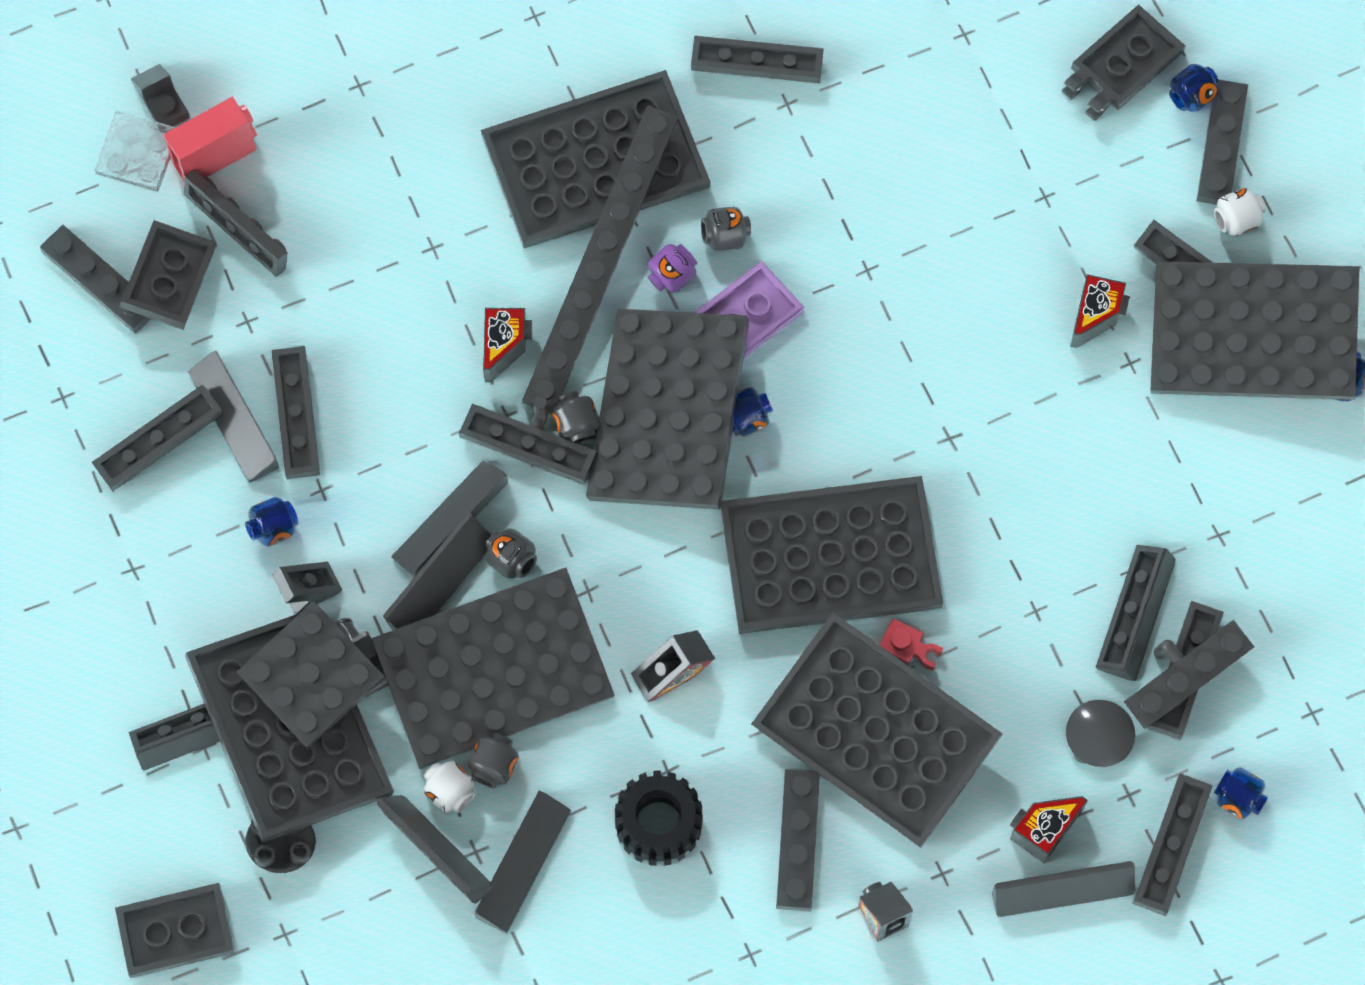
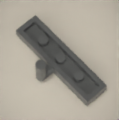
M539 396L534 399V415L529 425L472 403L459 431L460 438L580 484H585L597 451L542 430L548 417L547 401L544 397Z
M1234 619L1185 656L1173 641L1165 640L1154 649V656L1158 659L1168 657L1173 665L1126 699L1124 703L1142 727L1146 729L1252 650L1254 645Z

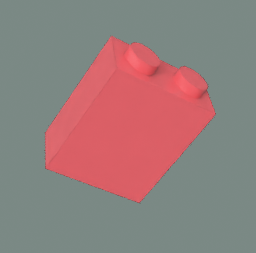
M233 96L163 134L171 161L183 181L185 176L194 169L203 177H208L256 150L253 138L257 136V133L252 125V122H254L247 107L244 104L239 106Z

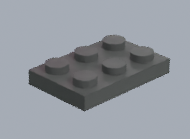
M153 220L121 300L120 308L184 330L217 242Z
M220 883L115 907L128 976L130 978L235 953Z

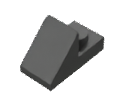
M160 64L131 78L134 87L160 132L190 118L189 112L173 86L171 76Z
M328 561L283 566L272 573L285 603L290 604L294 613L302 612L313 601L318 604L342 591Z

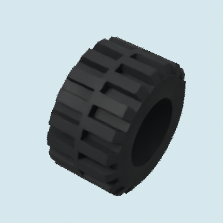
M661 770L653 771V776L647 777L646 772L640 774L639 780L636 782L633 779L626 784L627 789L625 791L621 790L618 796V804H615V829L619 842H622L624 845V850L628 854L633 853L635 860L641 863L643 859L648 860L651 866H656L657 862L661 861L664 862V866L671 865L672 859L677 858L678 861L684 859L685 853L687 851L692 852L696 846V840H699L703 823L702 804L698 800V793L695 788L690 789L689 782L683 777L680 781L677 780L675 773L668 772L667 776H662ZM657 802L666 803L678 812L680 821L672 831L666 834H651L645 831L638 823V815L644 807Z

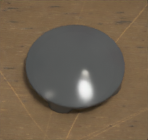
M1092 700L1083 703L1073 711L1067 722L1066 739L1078 762L1095 767H1108L1127 758L1135 742V727L1131 717L1121 706L1107 700Z
M251 820L245 837L246 850L251 860L260 868L273 873H288L301 868L312 857L316 845L315 832L311 825L262 843L254 822Z

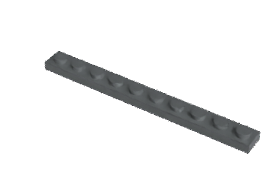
M647 105L522 399L523 404L533 407V401L536 397H544L547 401L548 413L551 415L552 409L558 405L559 397L563 394L677 124V116Z

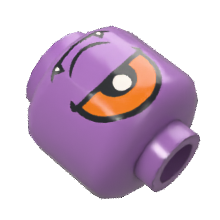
M667 244L648 261V268L652 273L648 276V279L660 292L667 289L671 293H677L696 276L694 266L698 263L682 244L678 246Z

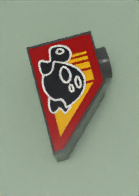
M1087 274L1070 347H1080L1116 326L1119 314L1126 315L1130 296L1124 295L1125 282Z
M485 308L483 356L485 382L495 380L526 352V340H532V320H526L525 308Z
M695 630L671 636L639 665L631 675L646 700L650 702L694 678L715 657L699 631Z
M1083 796L1036 802L1031 805L1027 812L1021 808L1010 823V826L1014 828L1010 839L1045 863L1082 813L1088 800Z
M892 881L885 885L877 882L862 891L864 895L860 896L858 906L877 942L909 927L913 909Z

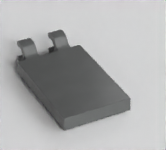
M1138 4L1073 61L1071 69L1075 73L1064 82L1066 87L1062 89V93L1072 100L1088 83L1099 94L1088 103L1090 108L1085 113L1096 121L1111 104L1117 110L1122 108L1184 52L1186 45Z

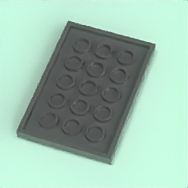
M666 70L481 130V136L524 249L597 225L647 105L677 116L678 121L640 210L710 188V179Z
M1156 261L1151 394L1355 400L1360 266Z
M617 309L599 416L601 424L597 429L594 446L597 454L591 466L586 494L589 501L721 509L749 327V319L746 315Z
M922 476L721 502V516L739 634L823 624L832 612L847 621L943 608Z
M566 567L372 638L419 769L474 749L478 740L482 737L493 738L495 733L507 737L615 696Z
M834 612L825 621L751 723L759 731L920 848L1003 735L996 728Z
M299 614L186 652L185 655L262 843L371 804L380 797L392 796L394 792L357 704L307 749L237 673L245 663Z

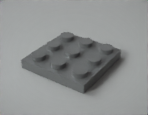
M314 601L237 671L239 676L307 749L385 679L384 675Z

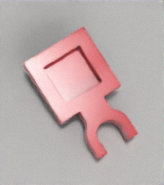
M892 619L880 643L881 647L909 666L912 658L919 660L924 668L931 671L934 670L936 663L927 660L925 655L932 652L941 656L943 648L938 645L921 643L923 632L895 619Z

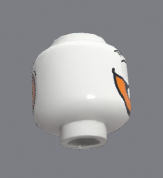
M1242 188L1219 198L1217 208L1214 209V217L1222 232H1228L1232 236H1239L1261 226L1263 221L1262 213L1266 212V207L1259 194L1254 195L1249 189Z
M454 761L446 762L443 765L437 762L424 775V778L427 780L424 786L425 796L445 813L452 811L461 812L476 795V792L473 790L475 787L474 778Z

